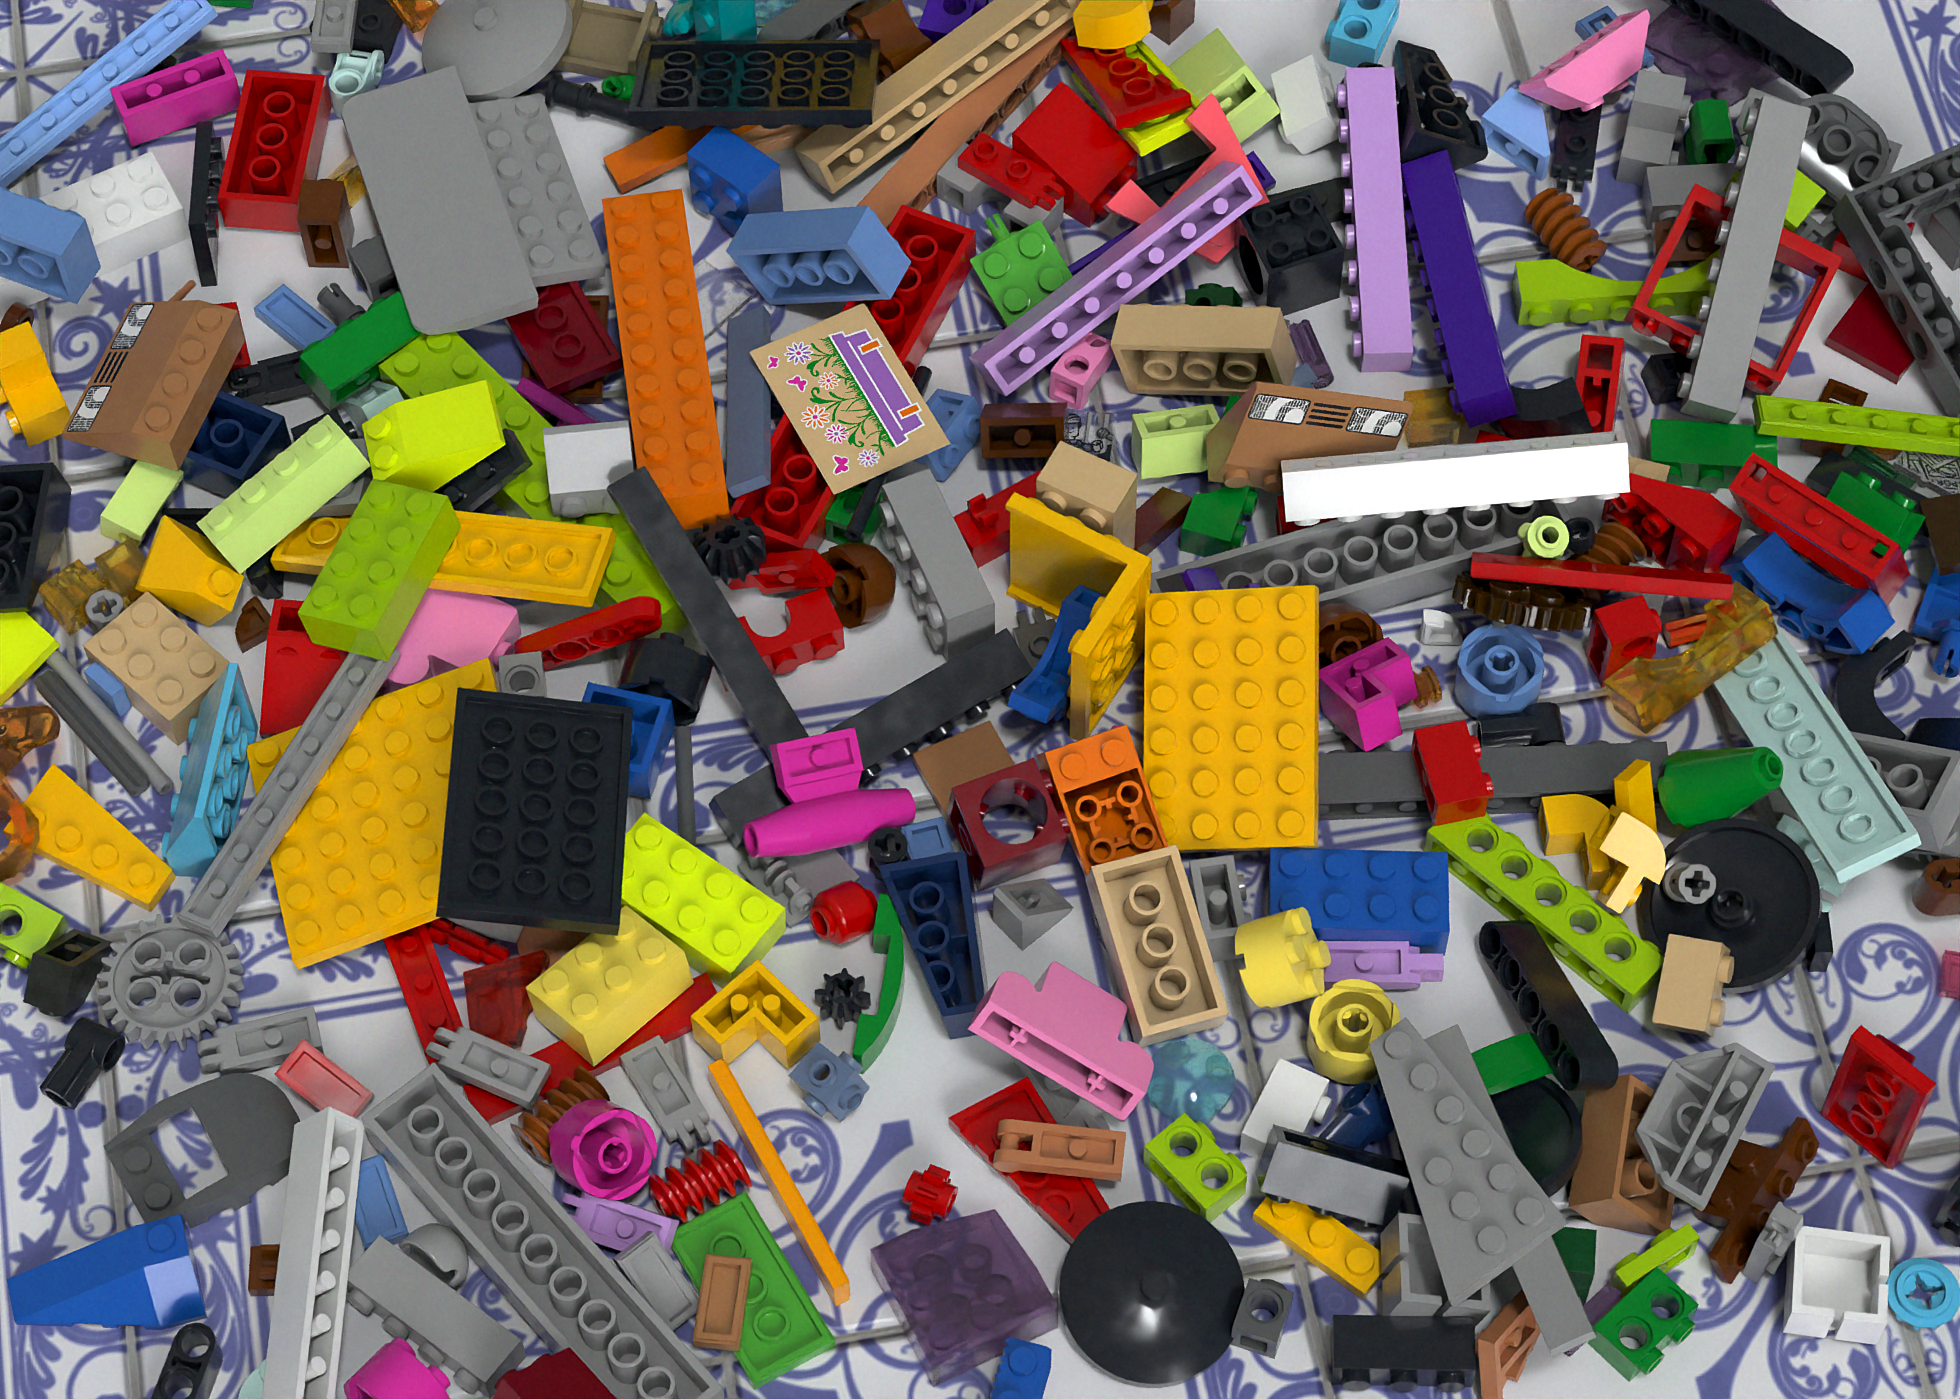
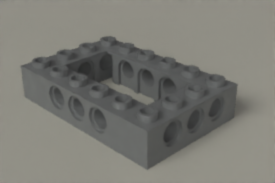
M1957 144L1845 193L1831 214L1948 417L1960 418V321L1951 308L1953 305L1951 298L1944 296L1931 273L1933 267L1930 262L1925 263L1912 241L1911 235L1913 233L1907 225L1909 222L1953 203L1956 204L1960 211V144Z

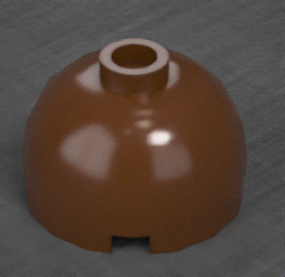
M860 541L836 545L828 548L829 551L821 553L826 562L837 572L833 585L825 587V590L834 605L842 626L852 629L882 617L893 603L896 590V571L888 558L875 546Z
M1345 602L1330 603L1319 607V670L1384 639L1380 625L1360 608Z

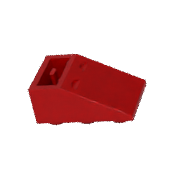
M1629 473L1630 492L1619 493V497L1605 500L1601 519L1605 523L1617 521L1632 530L1644 544L1647 551L1646 558L1656 561L1664 569L1719 574L1722 572L1720 566L1733 555L1742 518L1710 493Z
M274 599L267 634L260 736L271 737L301 726L350 653L312 643L298 615V611L304 601Z

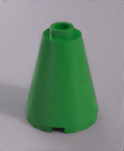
M1768 747L1679 750L1663 760L1662 765L1666 764L1664 776L1658 778L1657 787L1661 804L1668 819L1674 825L1681 823L1686 829L1690 830L1710 821L1732 819L1778 788L1782 781L1783 764L1780 758Z

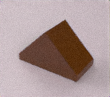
M1154 0L1152 9L1148 12L1151 24L1150 33L1170 45L1194 23L1195 0Z

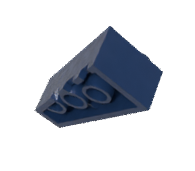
M959 851L879 865L878 868L888 895L895 907L899 921L950 1040L977 1035L968 1030L977 1005L989 990L973 874L966 852Z

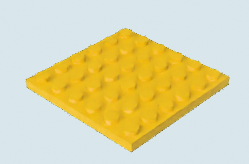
M488 657L372 699L271 855L270 862L292 962L298 969L442 918L436 917L457 689L465 688L500 692L494 666ZM301 726L247 745L246 752L256 795Z

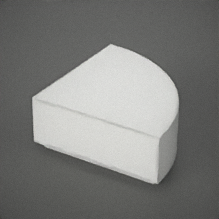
M1423 609L1420 644L1462 645L1463 628L1455 617L1445 612Z

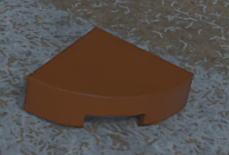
M257 596L251 598L243 606L235 628L236 639L242 654L267 640L271 616Z

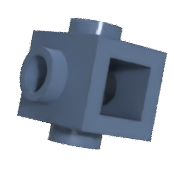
M820 1042L813 1046L788 1075L806 1094L801 1100L821 1117L828 1111L840 1122L848 1113L859 1107L864 1094L870 1088L859 1075L863 1067L844 1051L839 1056H836Z

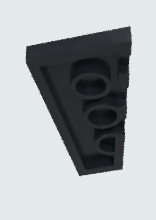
M213 121L197 122L188 222L201 287L218 286V212L221 210L217 196L223 175L222 166L219 161L225 160L223 138L216 137Z

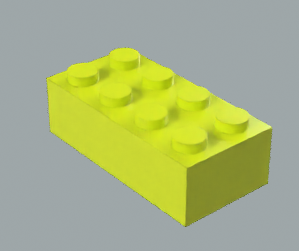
M645 812L625 834L621 909L625 905L631 908L685 952L690 967L700 974L707 973L710 980L722 989L757 959L761 961L786 931L785 907Z

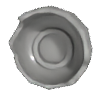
M439 1223L423 1225L415 1229L399 1243L401 1249L410 1246L409 1257L452 1289L466 1278L469 1268L468 1251L465 1243L451 1228Z

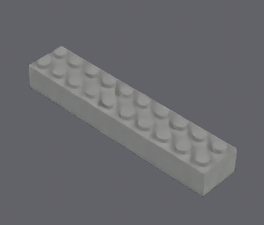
M1551 499L1534 500L1532 505L1526 507H1512L1508 503L1491 504L1489 509L1481 511H1470L1465 509L1464 506L1448 508L1447 512L1436 515L1424 514L1422 510L1406 511L1404 516L1398 518H1382L1380 514L1363 515L1362 519L1354 522H1341L1335 519L1151 573L1150 593L1185 592L1187 588L1181 573L1190 568H1212L1223 590L1242 589L1247 584L1259 583L1261 588L1315 585L1319 588V607L1330 603L1345 602L1370 613L1454 588L1457 574L1462 575V572L1471 573L1472 552L1522 556L1524 551L1523 542L1518 537L1517 532L1524 523H1532L1535 519L1542 516H1554L1565 523L1571 517L1564 503L1551 502ZM1542 533L1543 540L1550 543L1549 536ZM1565 549L1563 555L1569 554V551Z
M432 1063L361 1117L368 1140L382 1154L440 1223L451 1228L465 1243L468 1255L554 1354L570 1347L617 1399H725L723 1387L435 1063Z

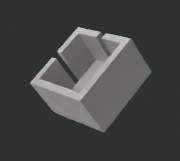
M1398 1213L1380 1234L1382 1273L1388 1274L1382 1281L1383 1316L1474 1317L1476 1327L1491 1311L1490 1282L1453 1308L1448 1299L1423 1216Z

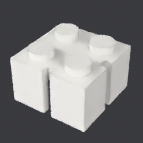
M1803 1226L1787 1249L1783 1333L1825 1338L1829 1330H1834L1835 1340L1877 1345L1887 1325L1888 1285L1885 1283L1889 1277L1890 1237Z

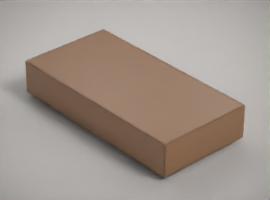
M706 1254L692 1340L693 1347L740 1352L753 1266L752 1258Z

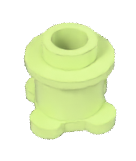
M1542 516L1535 519L1532 523H1524L1517 532L1518 537L1523 542L1524 551L1522 556L1560 559L1569 543V532L1566 525L1554 516ZM1542 533L1549 536L1550 543L1543 540Z

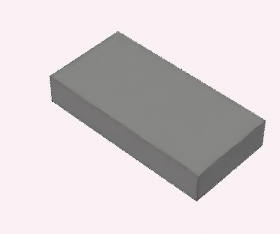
M647 1231L612 1258L624 1277L672 1331L697 1313L698 1296L654 1232Z

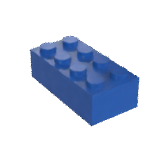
M1270 848L1268 864V916L1304 907L1309 913L1312 929L1318 941H1409V946L1420 947V954H1443L1445 956L1450 933L1448 852Z

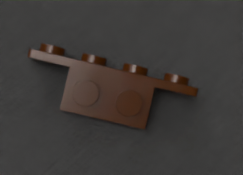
M1796 1117L1777 1149L1739 1139L1705 1209L1700 1211L1693 1207L1698 1220L1725 1228L1709 1253V1259L1722 1282L1732 1284L1740 1270L1744 1269L1755 1242L1763 1231L1771 1212L1779 1201L1784 1203L1791 1196L1801 1174L1807 1165L1814 1160L1819 1148V1141L1806 1118Z

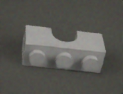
M965 142L937 173V198L969 216L985 202L998 201L1006 204L1007 207L1003 210V222L1010 233L1020 231L1040 219L1049 236H1051L1063 222L1064 197L1060 200H1055L1056 205L1050 211H1046L1037 205L1029 209L958 168V157L969 146Z

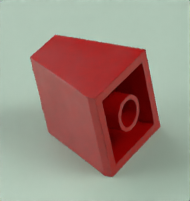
M1061 81L1012 133V149L1051 171L1057 178L1056 183L1064 188L1063 213L1088 228L1099 217L1104 218L1109 214L1103 206L1126 181L1138 179V153L1071 88Z

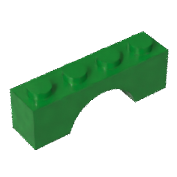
M1230 395L1223 416L1241 397ZM1224 486L1214 492L1194 494L1181 530L1180 551L1208 557L1242 547L1247 532V526L1243 525L1245 516L1254 515L1259 499V492L1255 491L1256 487L1230 488Z

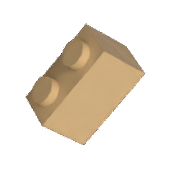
M1669 934L1652 1022L1662 1029L1713 1038L1715 1027H1721L1725 1017L1726 1002L1721 1000L1724 983H1730L1734 971V957L1729 956L1730 949L1720 942Z

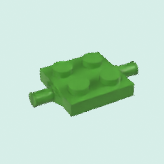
M997 213L992 216L999 230H997L990 217L984 221L995 242L989 249L971 258L969 261L1008 327L1073 276L1040 219L1020 231L1010 233L1000 214Z

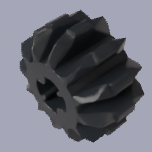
M734 513L729 519L723 520L717 515L715 524H703L702 533L695 536V549L715 581L722 579L726 586L733 579H739L744 583L747 574L759 575L760 565L767 562L765 534L760 526H756L751 517L740 520L736 513Z

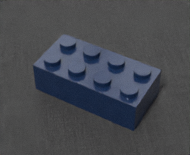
M219 390L179 469L184 472L183 479L228 498L245 481L251 479L279 453L292 444L285 417Z

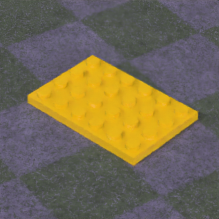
M1315 585L1150 593L1145 603L1143 773L1168 846L1177 844L1179 853L1270 850V848L1318 849L1319 588Z

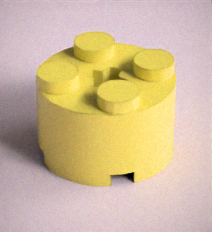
M1304 907L1286 910L1239 925L1235 934L1236 955L1244 953L1246 968L1240 969L1239 973L1247 993L1260 1008L1268 1006V1009L1276 1008L1324 993V967L1330 966L1331 956L1327 944L1323 940H1317L1312 929L1309 913Z
M1341 980L1333 984L1332 988L1325 991L1322 995L1320 994L1314 1000L1310 1011L1306 1043L1313 1067L1318 1074L1340 1083L1359 1084L1363 1081L1371 1080L1378 1072L1369 1044L1401 1021L1399 1009L1395 1002H1391L1384 994L1382 988L1366 980Z

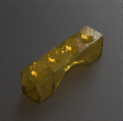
M1734 582L1732 600L1712 599L1704 605L1707 615V626L1701 638L1692 647L1678 655L1663 659H1648L1636 656L1604 681L1614 710L1643 733L1647 734L1779 634L1769 604L1739 582Z

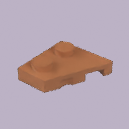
M1523 1289L1518 1292L1508 1305L1502 1307L1499 1315L1477 1337L1475 1354L1479 1357L1482 1399H1503L1502 1389L1507 1379L1518 1382L1524 1370L1527 1357L1533 1350L1541 1333Z

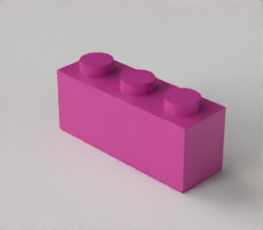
M223 48L110 89L118 118L131 147L238 109L241 96L236 76Z

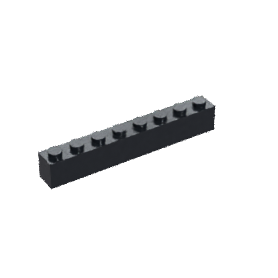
M1005 628L824 733L855 727L864 769L861 772L859 781L861 785L882 772L880 765L894 758L896 763H900L912 756L913 753L919 751L916 746L917 743L928 737L933 742H936L955 730L952 724L964 716L969 721H972L991 709L988 702L1002 695L1005 701L1010 699L1011 692L1033 669L1008 629ZM772 762L713 796L708 805L733 847L737 849L744 845L743 828L746 823L786 807L791 803L782 790L778 788Z

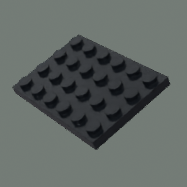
M880 39L644 41L628 108L629 126H640L643 129L653 130L662 126H681L684 129H698L702 126H721L726 129H737L743 125H761L767 129H776L783 125H802L805 128L815 129L824 125H842L846 128L872 125L881 58Z
M465 688L457 689L436 917L618 936L633 707Z

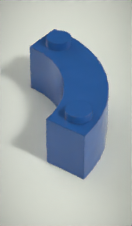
M1775 531L1752 536L1720 566L1724 574L1732 575L1733 585L1755 607L1762 602L1779 616L1777 624L1803 641L1811 636L1826 642L1824 645L1828 651L1851 655L1863 654L1895 623V620L1887 611L1884 600L1875 594L1871 588L1848 587L1823 576L1802 561L1790 549L1789 544L1782 537L1778 536Z

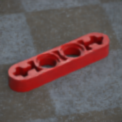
M647 596L627 599L524 636L514 643L515 654L541 651L544 670H550L658 631L662 627L661 603L657 599Z

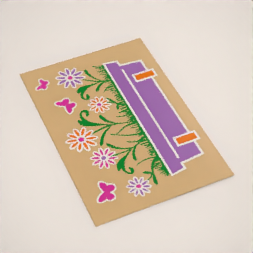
M865 303L749 352L834 495L951 444Z

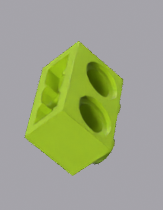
M1183 1113L1144 1146L1143 1165L1186 1209L1200 1215L1210 1223L1245 1194L1247 1171L1243 1163L1233 1153L1225 1154L1215 1143V1137L1210 1129L1201 1121L1195 1123L1186 1113ZM1178 1146H1185L1194 1153L1182 1157L1174 1154L1172 1149ZM1208 1178H1218L1225 1185L1220 1188H1210L1203 1181Z

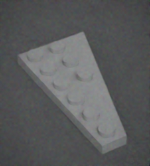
M1405 1017L1369 1045L1448 1299L1453 1308H1455L1568 1223L1418 1031Z

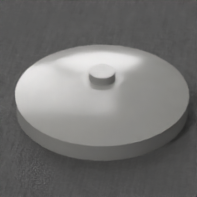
M445 0L432 16L423 37L422 60L427 73L455 65L468 103L512 98L528 90L543 79L563 55L570 40L573 24L568 0Z

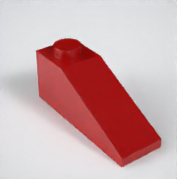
M1582 334L1576 387L1593 428L1591 433L1614 431L1626 354L1624 338Z

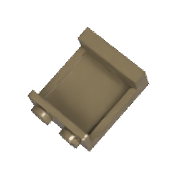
M568 0L572 11V32L563 55L552 69L603 79L608 76H636L644 41H659L662 36L664 19L659 17L657 2L649 0L645 12L584 0Z

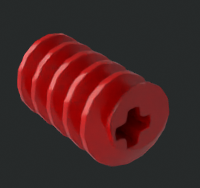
M719 1139L713 1142L714 1156L705 1148L697 1151L698 1165L691 1158L685 1157L680 1161L681 1173L672 1165L664 1168L665 1182L655 1173L649 1176V1191L658 1213L667 1217L675 1214L685 1223L688 1221L687 1206L691 1205L699 1214L704 1213L702 1198L707 1197L717 1206L720 1204L719 1189L723 1188L733 1197L737 1195L736 1180L739 1179L747 1188L752 1187L749 1174L734 1148L729 1147Z

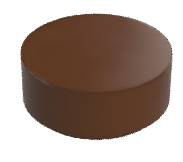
M20 302L12 304L1 321L0 332L29 321L32 327L34 321L33 309Z

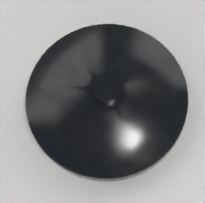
M1732 818L1698 825L1684 832L1667 845L1664 849L1666 858L1665 871L1675 863L1701 864L1707 866L1715 876L1716 888L1714 894L1704 903L1676 902L1665 894L1662 880L1658 885L1646 877L1641 898L1643 927L1648 940L1660 949L1663 957H1665L1669 934L1723 943L1730 949L1729 956L1734 957V971L1730 983H1724L1722 993H1743L1763 988L1787 975L1803 960L1819 931L1822 918V894L1815 870L1804 851L1796 842L1783 832L1767 824L1753 820ZM1686 878L1685 887L1692 888L1693 879Z
M1543 1076L1493 1094L1490 1097L1517 1158L1550 1198L1570 1180L1576 1171L1583 1150L1581 1117L1571 1097L1557 1083ZM1398 1138L1400 1160L1404 1162L1409 1178L1411 1180L1409 1170Z
M1139 1201L1117 1206L1106 1211L1091 1221L1078 1234L1067 1252L1061 1268L1058 1282V1306L1064 1329L1070 1341L1081 1356L1095 1369L1127 1385L1144 1388H1163L1185 1383L1198 1377L1211 1368L1224 1355L1234 1339L1231 1337L1232 1327L1245 1292L1244 1280L1233 1249L1224 1236L1210 1222L1189 1209L1175 1204L1158 1201Z

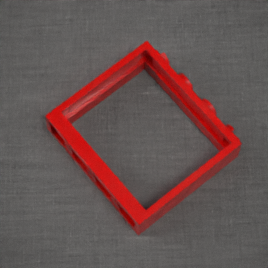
M1696 183L1687 195L1624 321L1632 324V328L1636 332L1648 337L1656 336L1668 342L1672 350L1685 356L1692 335H1699V332L1646 305L1690 218L1693 217L1715 229H1718L1721 220L1727 221L1730 208L1724 206L1725 198ZM1782 228L1775 259L1814 278L1815 281L1771 369L1750 359L1744 386L1754 392H1766L1770 395L1781 384L1843 257L1785 228Z
M1755 453L1751 454L1728 487L1745 520L1765 533L1775 531L1778 536L1782 537L1789 544L1792 550L1850 587L1860 589L1871 588L1875 594L1884 600L1887 607L1910 575L1898 543ZM1878 542L1889 548L1884 556L1873 550Z

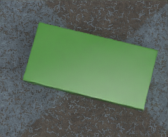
M746 1191L677 1227L671 1250L698 1296L700 1295L706 1254L752 1258L753 1266L740 1352H731L754 1390L836 1346L835 1338Z

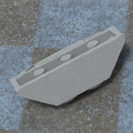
M1737 1042L1725 1045L1719 1049L1703 1051L1670 1062L1633 1133L1661 1187L1698 1210L1703 1211L1776 1067L1775 1065Z

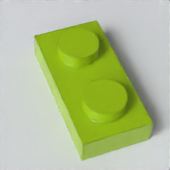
M1689 1223L1677 1231H1674L1672 1228L1664 1230L1653 1239L1650 1249L1639 1256L1636 1252H1633L1624 1257L1614 1267L1615 1274L1610 1287L1611 1292L1620 1302L1656 1267L1660 1268L1665 1274L1694 1255L1700 1236Z

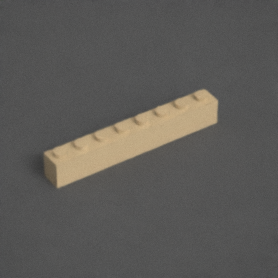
M993 0L877 86L872 125H864L859 128H846L842 125H824L797 144L794 149L808 177L834 194L1073 17L1072 14L1077 8L1076 1Z

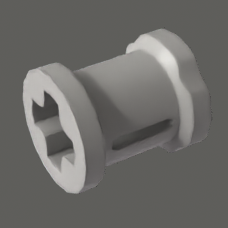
M101 590L89 597L85 610L87 617L93 623L94 635L124 611V602L118 593ZM101 602H104L107 610H102Z
M1675 863L1665 871L1662 885L1665 894L1671 900L1699 904L1704 903L1714 894L1716 878L1707 866ZM1686 878L1693 879L1692 888L1685 887Z

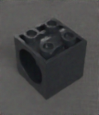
M1312 188L1252 207L1236 219L1233 261L1257 307L1281 308L1283 316L1340 297L1345 250Z

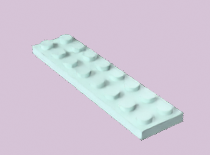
M1772 615L1764 617L1694 651L1698 665L1750 746L1768 747L1782 761L1783 775L1778 789L1839 884L1922 845L1918 832Z

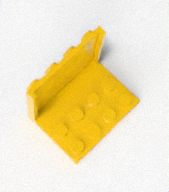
M1014 492L1006 503V510L1010 511V586L1006 590V595L1031 608L1042 606L1044 614L1056 620L1058 619L1063 600L1079 584L1107 596L1106 598L1100 596L1097 599L1090 613L1091 621L1084 631L1081 629L1076 631L1068 647V653L1071 654V663L1067 674L1071 676V684L1067 691V697L1070 698V706L1066 717L1070 719V738L1078 741L1090 737L1145 652V603L1150 596L1152 558L1123 545L1119 539L1112 535H1102L1086 527L1075 517L1063 516L1047 508L1038 499L1026 498Z

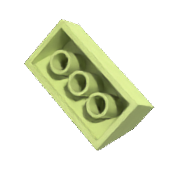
M326 415L196 524L236 571L241 574L371 465L343 430L329 415Z

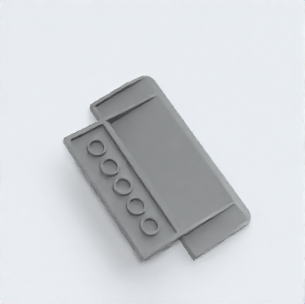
M453 65L349 98L342 106L341 117L411 324L417 331L428 335L468 330L538 308V294L535 287L605 276L606 264L541 93L468 103L456 67Z

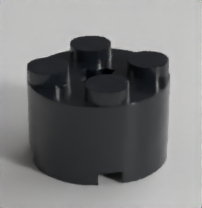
M661 633L659 638L634 639L629 646L617 682V688L672 700L675 727L694 723L700 711L713 668L709 658L684 646V639L673 633Z

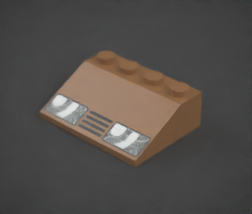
M201 300L130 303L62 432L63 439L179 471L245 341L238 311Z
M1256 381L1206 435L1208 479L1212 482L1224 483L1225 486L1230 488L1251 486L1263 488L1264 491L1269 493L1283 492L1282 460L1395 451L1413 412V402Z

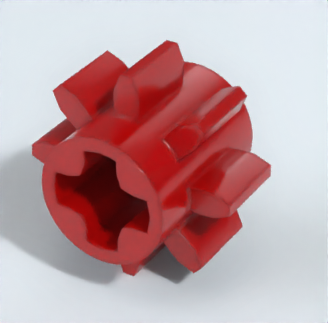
M932 1164L923 1173L916 1170L913 1171L902 1198L903 1203L911 1205L909 1208L911 1211L910 1218L931 1225L933 1218L936 1219L937 1216L943 1219L948 1217L958 1193V1187L950 1184V1171Z

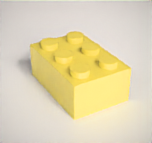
M625 905L620 913L618 936L591 933L525 988L537 1020L595 1067L693 985L694 981L685 952Z

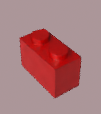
M1461 720L1414 730L1411 754L1433 825L1439 826L1485 816L1488 800L1493 798L1494 795L1493 784L1489 773H1482L1479 764V760H1481L1480 743L1476 735H1470L1466 721Z

